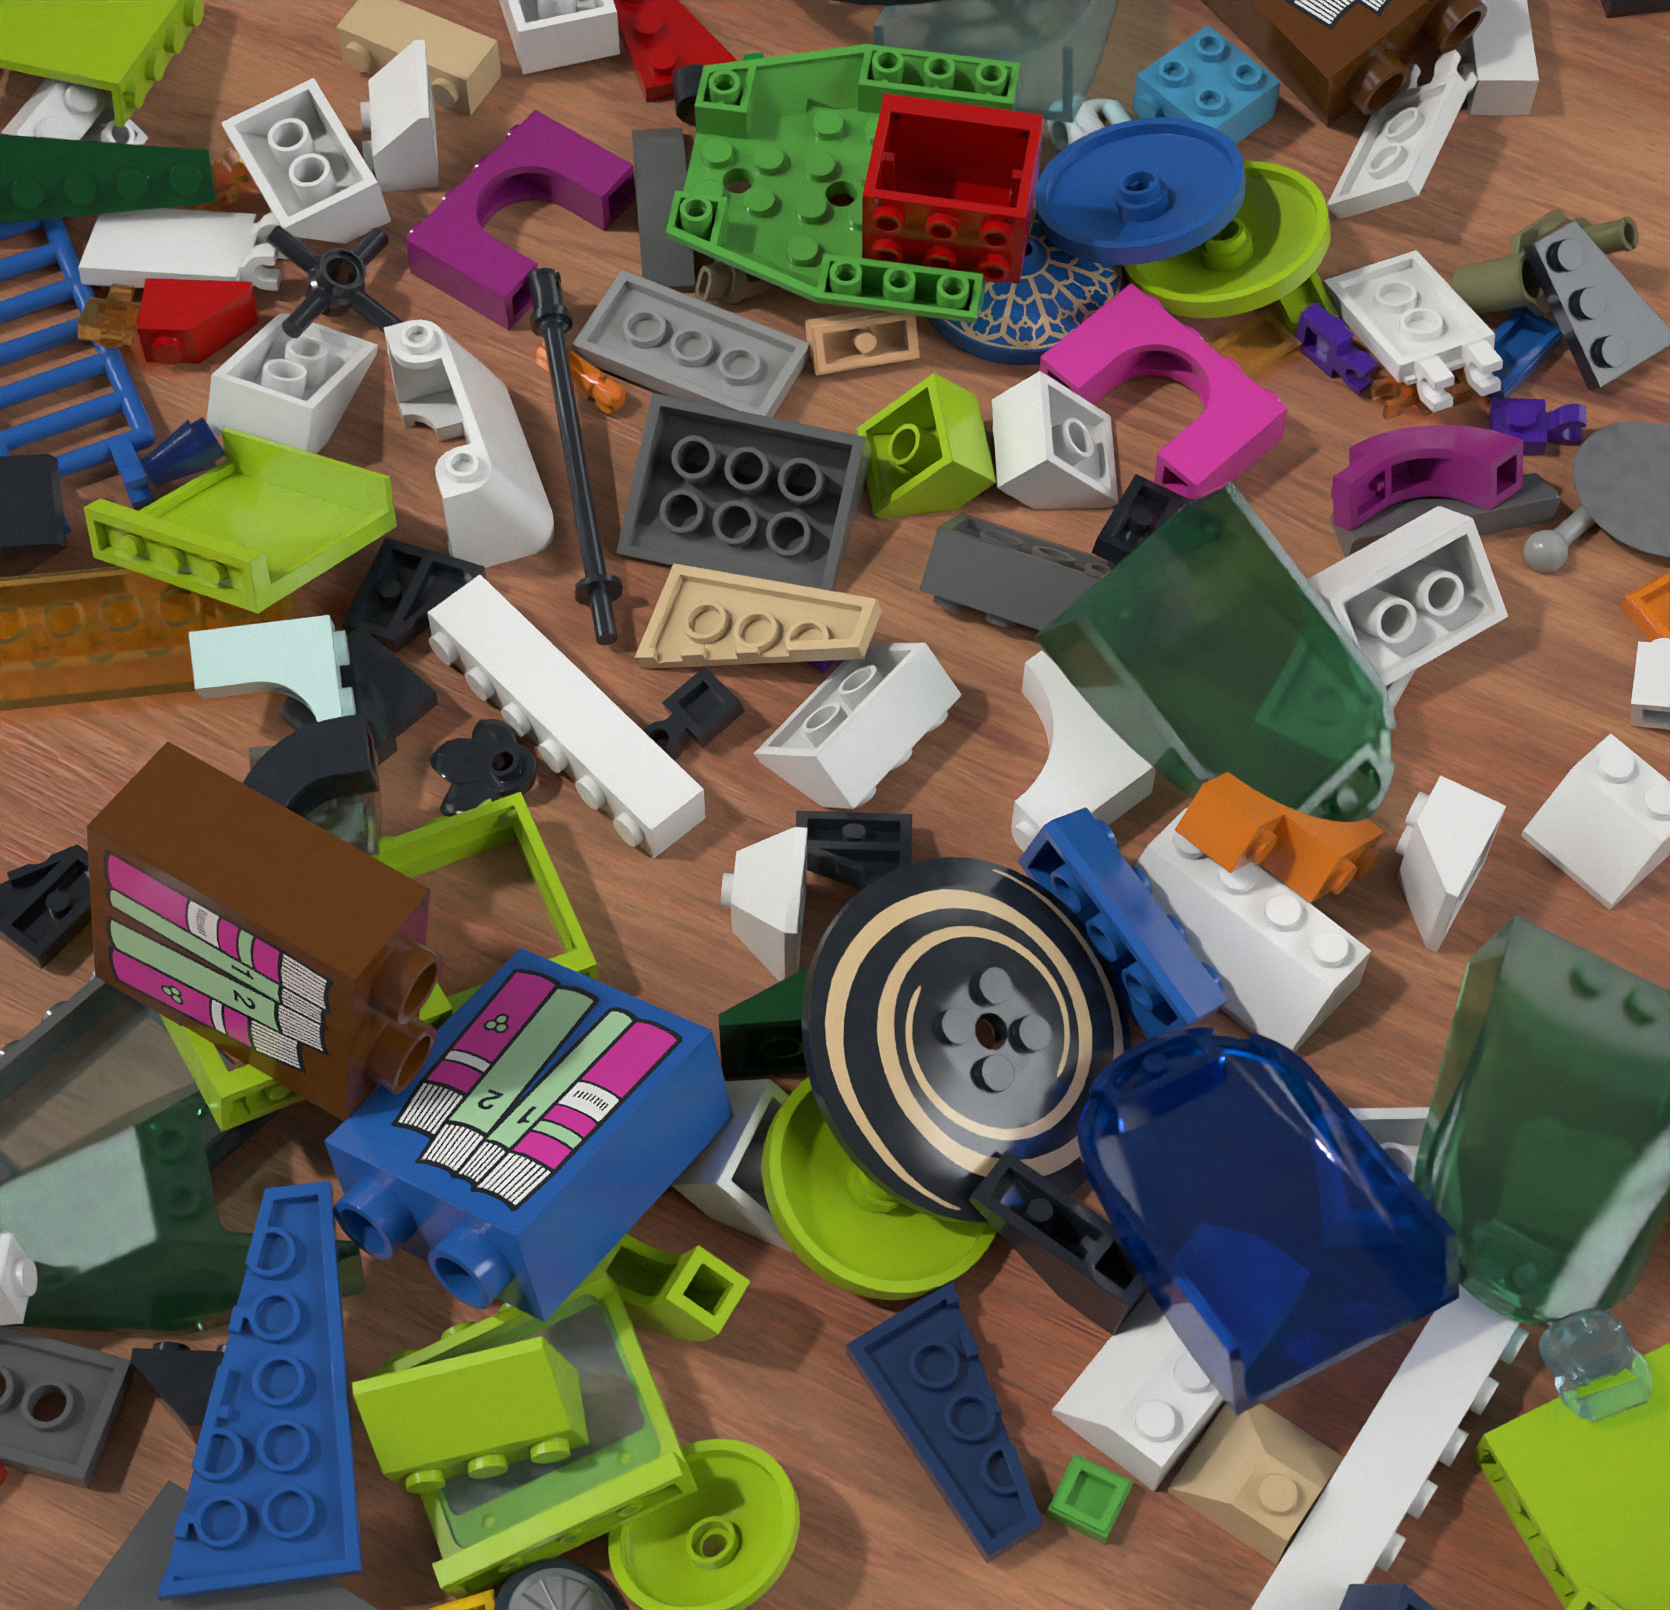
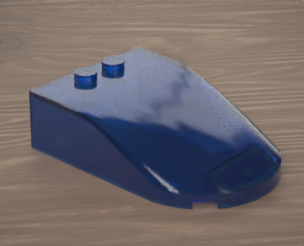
M1215 1027L1182 1029L1150 1038L1126 1050L1110 1062L1089 1087V1099L1081 1118H1078L1077 1122L1080 1158L1087 1179L1152 1297L1186 1349L1236 1416L1459 1299L1457 1232L1313 1068L1288 1047L1252 1032L1249 1039L1215 1035Z

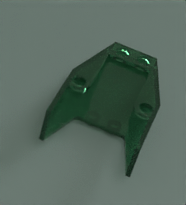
M239 1061L226 1068L230 1072L247 1064ZM195 1081L123 1114L0 1182V1233H13L26 1257L34 1261L37 1270L36 1292L28 1298L23 1323L3 1326L183 1336L229 1325L233 1308L237 1306L247 1270L245 1263L253 1234L231 1232L220 1223L199 1123L202 1110L209 1109ZM337 1240L342 1297L366 1292L359 1246L350 1240Z

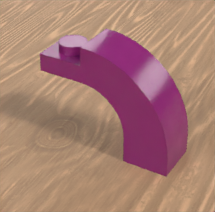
M1425 425L1397 429L1363 440L1349 448V466L1332 477L1333 525L1352 531L1396 502L1425 496L1453 498L1491 510L1523 488V439L1479 427Z

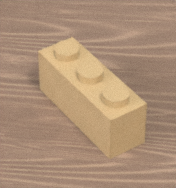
M358 0L336 27L342 62L348 64L356 71L367 72L372 75L380 71L414 40H425L433 100L442 107L453 108L470 116L502 76L497 40L400 0Z

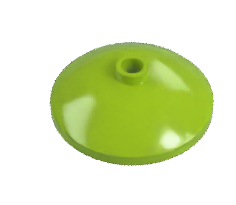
M708 1439L681 1446L698 1490L609 1532L608 1552L612 1572L622 1591L640 1610H743L768 1591L782 1574L792 1556L800 1526L799 1503L795 1489L778 1462L765 1451L749 1443L732 1439ZM726 1546L718 1555L711 1557L716 1549Z

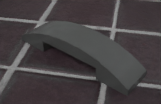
M682 127L632 130L642 277L681 293L696 292L693 249L666 238L665 233L675 190H684L687 176Z

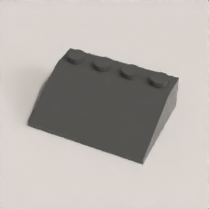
M652 393L616 554L673 566L675 563L833 591L860 503L872 446L864 436Z

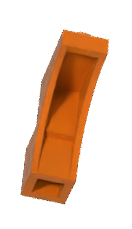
M1229 772L1203 783L1174 829L1229 873L1250 862L1255 865L1260 864L1310 903L1329 892L1338 895L1351 879L1360 882L1376 864L1380 854L1374 848L1385 833L1367 818L1355 822H1338L1299 812L1261 794Z

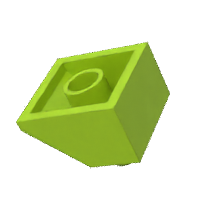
M932 373L856 428L857 435L866 437L872 446L866 480L873 515L880 519L957 510L996 483L977 395L935 373Z

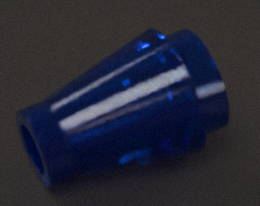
M201 417L193 423H190L187 419L154 451L139 461L154 486L158 489L166 483L216 467L215 461L226 455L205 419Z

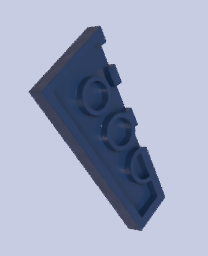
M950 1281L846 1344V1355L988 1564L1041 1530L1043 1521L1014 1444H1011L1001 1418V1409L993 1388H990L979 1359L977 1345L960 1309V1300L953 1281Z

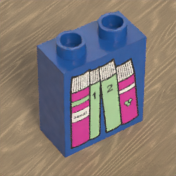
M520 948L436 1031L434 1045L424 1066L413 1082L402 1093L395 1095L380 1086L324 1141L344 1196L333 1208L339 1226L360 1249L377 1259L389 1260L399 1249H402L428 1262L433 1274L442 1286L459 1301L472 1308L485 1309L495 1298H498L546 1322L733 1118L712 1030Z

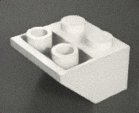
M50 78L44 80L1 132V134L119 142L125 144H144L148 139L146 134L130 118L124 127L115 125L113 101L101 89Z

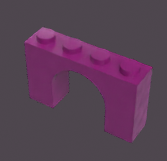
M534 110L521 124H517L510 129L505 140L489 156H484L477 162L473 172L457 188L450 189L444 195L440 205L424 221L417 222L411 228L405 239L410 272L509 331L533 306L527 277L531 272L538 269V265L536 262L490 236L484 230L486 223L494 214L509 205L523 201H545L559 205L605 231L636 199L633 164L539 111Z

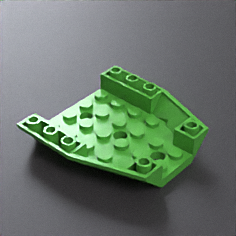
M862 44L706 65L703 67L694 106L696 137L684 190H675L665 232L666 238L816 303L976 323L982 311L987 282L983 280V274L862 258V195L884 93L1015 111L1020 63ZM735 181H744L752 186L744 193H732L726 189L727 185ZM846 194L855 201L848 206L840 207L831 204L828 200L834 195Z

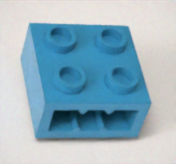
M1207 25L1136 75L1132 110L1140 119L1167 117L1187 119L1206 124L1225 134L1236 145L1275 116L1281 81L1210 25Z

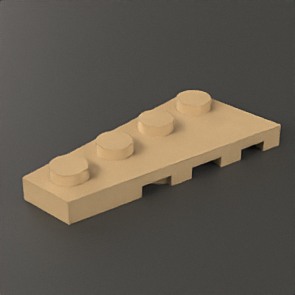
M674 563L637 650L635 660L641 669L864 659L882 609L875 598Z

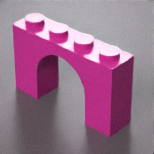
M1132 283L1041 356V372L1093 405L1118 385L1141 376L1167 377L1190 388L1198 396L1205 410L1191 425L1157 452L1154 483L1203 506L1283 439L1287 408L1283 405L1280 398L1273 391L1261 388L1244 374L1241 367L1233 359L1221 356L1205 343L1197 330L1181 324L1166 311L1163 304L1157 298L1145 295Z

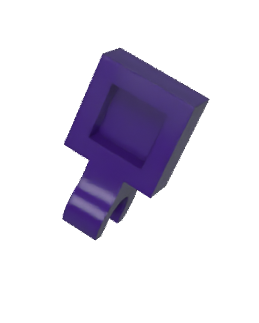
M1491 398L1488 410L1489 430L1523 439V455H1544L1547 443H1559L1566 446L1582 444V428H1585L1587 425L1586 406L1567 404L1558 407L1554 411L1546 412L1545 399Z

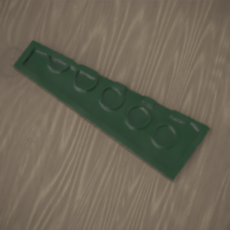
M0 133V223L218 203L211 149L125 144Z

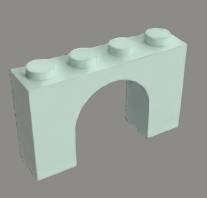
M330 615L189 632L195 690L203 700L274 692L290 696L303 703L315 715L317 722L356 714L352 687L342 688L339 666L350 664L345 630L335 631ZM355 795L327 801L304 817L351 845L357 844L359 849H361L360 837L370 836L366 801L356 802Z

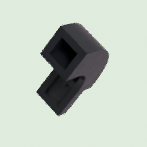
M364 713L323 720L293 732L279 741L261 757L248 773L243 784L303 818L313 809L327 801L340 797L379 792L373 734Z

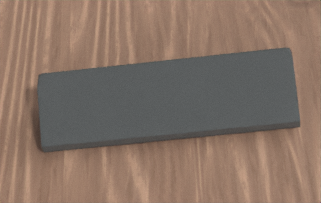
M1531 473L1523 475V488L1491 510L1453 498L1425 496L1396 502L1352 531L1333 525V514L1330 516V521L1346 558L1437 506L1473 518L1480 536L1552 521L1561 500L1557 491L1540 475Z

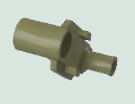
M1560 210L1548 212L1512 236L1510 253L1506 256L1458 267L1454 272L1451 288L1478 316L1524 306L1536 316L1546 315L1551 311V308L1522 246L1561 223L1572 220H1569ZM1582 217L1572 219L1579 224L1605 255L1621 251H1632L1638 245V228L1630 217L1598 225H1592Z

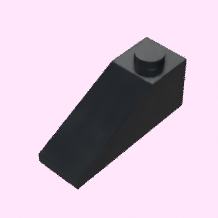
M1007 1151L998 1160L969 1200L1063 1301L1111 1335L1116 1333L1144 1294L1163 1261Z

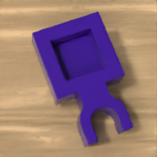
M1315 302L1300 314L1294 347L1330 378L1339 373L1345 384L1357 395H1360L1374 384V379L1368 374L1377 369L1379 363L1368 353L1359 351L1351 345L1354 334L1348 330L1345 323L1340 318L1329 314Z

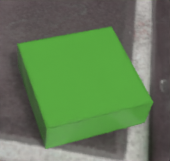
M1074 1453L1049 1505L1046 1517L1105 1545L1131 1491L1133 1481Z

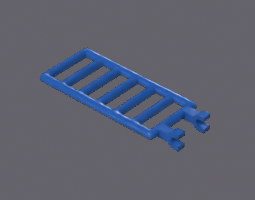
M62 218L0 223V241L43 227L50 242L49 244L1 259L0 282L59 263L66 279L0 301V324L73 299L81 314V317L1 343L0 367L89 336L98 353L0 387V410L107 374L114 390L113 393L0 431V456H11L9 453L11 450L123 412L131 431L56 456L59 479L113 460L133 509L136 510L150 505L154 502L148 486L149 482L135 452L154 445L157 438L156 432L92 286L81 284L78 269L81 261ZM64 515L65 533L68 534L71 533V530Z

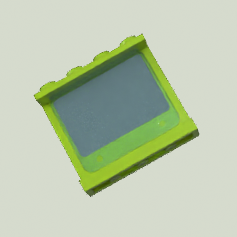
M600 1265L590 1272L546 1322L505 1302L499 1308V1313L478 1323L464 1322L452 1326L441 1335L440 1341L420 1350L407 1349L397 1352L383 1362L382 1368L366 1375L368 1379L540 1336L545 1338L578 1370L589 1445L570 1449V1456L558 1462L538 1464L533 1463L531 1459L507 1464V1472L499 1476L476 1479L469 1477V1474L445 1479L446 1485L439 1490L420 1493L442 1556L441 1560L432 1564L439 1586L458 1600L475 1595L509 1579L516 1571L530 1563L552 1559L698 1490L618 1286Z

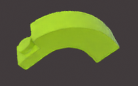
M625 1234L597 1265H600L617 1284L633 1324L667 1337L685 1341H706L719 1335L751 1282L699 1245L686 1253L674 1254L646 1245L628 1234Z

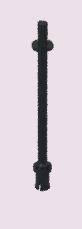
M540 268L531 272L527 277L534 311L529 319L532 332L536 336L544 338L585 578L575 584L574 595L577 602L591 608L596 642L599 645H611L618 640L612 602L621 597L623 584L618 576L607 574L565 341V334L573 326L571 311L564 305L560 273H555V269Z

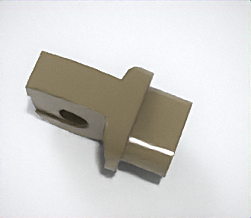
M715 260L714 264L701 267L696 284V295L699 300L704 302L717 300L721 305H735L744 298L755 297L776 290L777 286L719 260Z

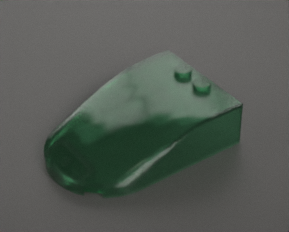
M1232 481L1187 501L1035 636L1062 673L1098 716L1132 750L1192 800L1203 783L1229 772L1261 794L1299 812L1330 821L1355 822L1366 818L1369 819L1382 802L1388 790L1395 763L1390 762L1391 730L1396 729L1391 701L1381 678L1367 657Z
M1514 915L1468 960L1414 1171V1191L1418 1214L1423 1227L1430 1225L1437 1242L1447 1256L1441 1261L1442 1264L1473 1297L1501 1315L1521 1323L1545 1328L1574 1327L1580 1322L1604 1315L1625 1300L1642 1279L1670 1217V991L1517 915Z

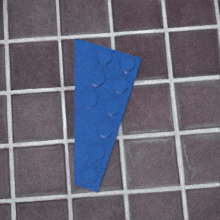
M330 1181L266 1188L264 1191L245 1263L247 1270L237 1306L233 1308L228 1327L230 1334L222 1364L218 1365L192 1462L193 1473L183 1511L179 1512L173 1537L175 1541L166 1573H163L157 1598L161 1601L364 1574L336 1218L333 1211L334 1193Z

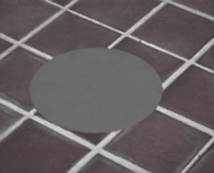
M1635 421L1617 423L1598 430L1585 440L1574 460V486L1583 507L1603 530L1620 542L1642 552L1670 557V427L1651 422Z

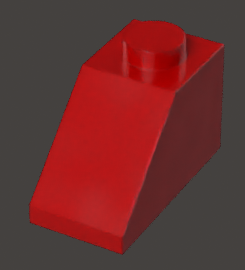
M146 278L137 324V332L146 362H159L167 365L177 363L199 364L257 325L259 322V311L252 282Z

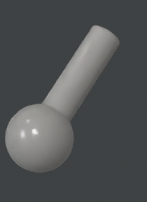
M1583 505L1554 530H1540L1533 533L1527 539L1523 554L1526 563L1531 569L1539 573H1552L1564 565L1568 556V546L1595 523Z

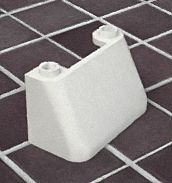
M411 320L384 327L397 405L405 428L416 426L415 421H418L433 428L438 442L462 435L465 436L467 445L445 452L438 459L435 467L436 481L442 496L449 541H447L449 556L479 564L486 568L545 550L552 543L555 535L553 512L508 390L502 380L443 329L431 321Z

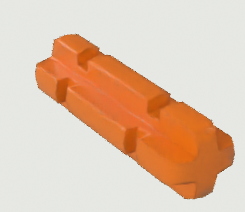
M545 343L538 346L535 352L537 356L536 362L540 367L549 372ZM571 351L568 353L574 391L588 401L594 398L593 405L609 415L615 414L626 402L625 388L611 378L604 380L605 373L575 352Z

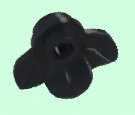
M479 720L472 732V739L456 738L446 741L429 758V762L435 772L445 781L452 783L439 809L444 816L452 817L477 808L479 804L489 798L493 802L500 797L504 798L518 792L524 795L532 788L536 780L537 764L533 754L527 747L517 743L514 729L501 720Z

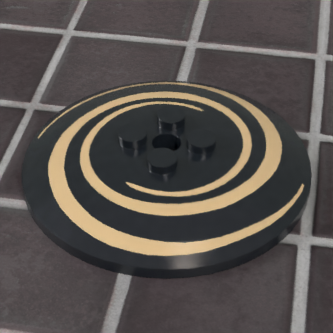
M934 858L903 866L865 886L846 903L823 934L810 965L802 1002V1042L807 1074L817 1104L835 1139L851 1161L873 1183L904 1205L928 1216L955 1223L986 1225L990 1223L969 1200L1005 1151L1069 1195L1075 1192L1093 1174L1113 1144L1124 1117L1132 1076V1046L1125 1004L1110 964L1099 953L1090 939L1086 926L1066 904L1031 878L1010 868L973 858ZM978 1018L988 1021L994 1030L995 1042L992 1049L982 1046L976 1037L975 1024Z

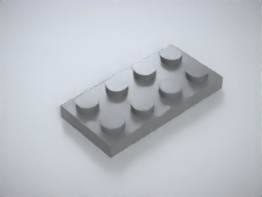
M625 270L620 271L572 343L573 352L590 364L671 397L772 418L810 358V343Z

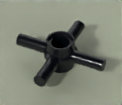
M277 225L267 237L266 242L308 274L307 298L282 323V328L288 336L299 338L321 314L328 317H339L346 314L350 308L383 333L384 327L403 323L402 320L364 291L367 265L389 243L388 236L381 229H372L352 251L344 248H333L326 251L322 257L280 225Z

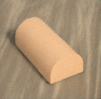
M868 309L809 319L805 323L806 340L810 343V361L816 376L920 358L916 315Z

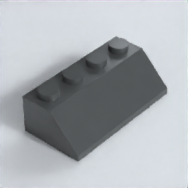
M961 512L937 528L919 591L934 595L933 602L941 607L955 611H964L965 607L968 606L986 612L985 619L995 625L1017 628L1019 623L1038 629L1037 636L1047 642L1068 646L1070 641L1092 647L1090 654L1101 660L1122 663L1123 658L1132 660L1141 651L1169 579L1151 573L1140 577L1101 557Z

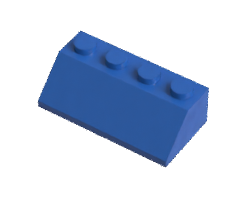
M1084 807L1055 818L1041 828L1017 862L1029 878L1053 893L1086 926L1090 939L1099 953L1110 964L1118 982L1127 1013L1157 1054L1213 1016L1229 1001L1223 993V983L1217 972L1209 964L1199 961L1187 944L1188 937L1183 926L1174 916L1163 912L1152 897L1153 891L1147 877L1137 867L1129 866L1117 849V840L1113 831L1103 820L1095 819L1088 808Z

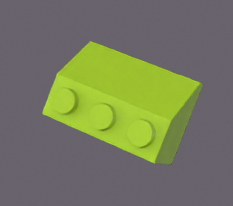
M542 1336L352 1382L353 1395L382 1474L402 1489H406L409 1493L418 1494L439 1490L446 1485L445 1479L469 1474V1477L476 1479L499 1476L507 1472V1464L528 1459L538 1464L558 1462L570 1456V1449L589 1445L578 1370Z

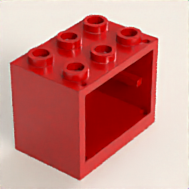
M884 93L862 195V258L983 274V280L987 282L1020 284L1038 185L1044 115Z

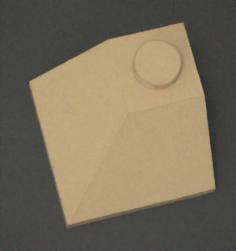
M1236 1387L1169 1486L1167 1492L1278 1565L1344 1457Z

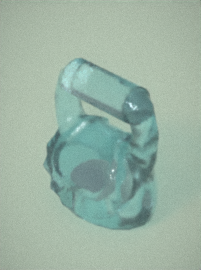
M1598 1309L1580 1312L1558 1321L1543 1332L1538 1342L1542 1360L1548 1369L1553 1372L1555 1387L1564 1405L1578 1417L1595 1422L1648 1403V1399L1654 1390L1651 1368L1641 1353L1629 1344L1626 1330L1613 1314ZM1624 1369L1631 1371L1637 1377L1636 1379L1582 1398L1578 1396L1576 1386L1585 1387L1590 1382L1610 1375L1617 1376Z

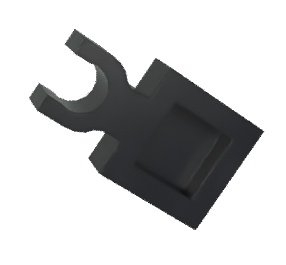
M704 666L662 702L670 716L666 720L653 722L643 731L655 743L660 739H669L668 744L662 750L675 761L681 755L684 744L691 738L704 748L740 717L745 710L741 701Z

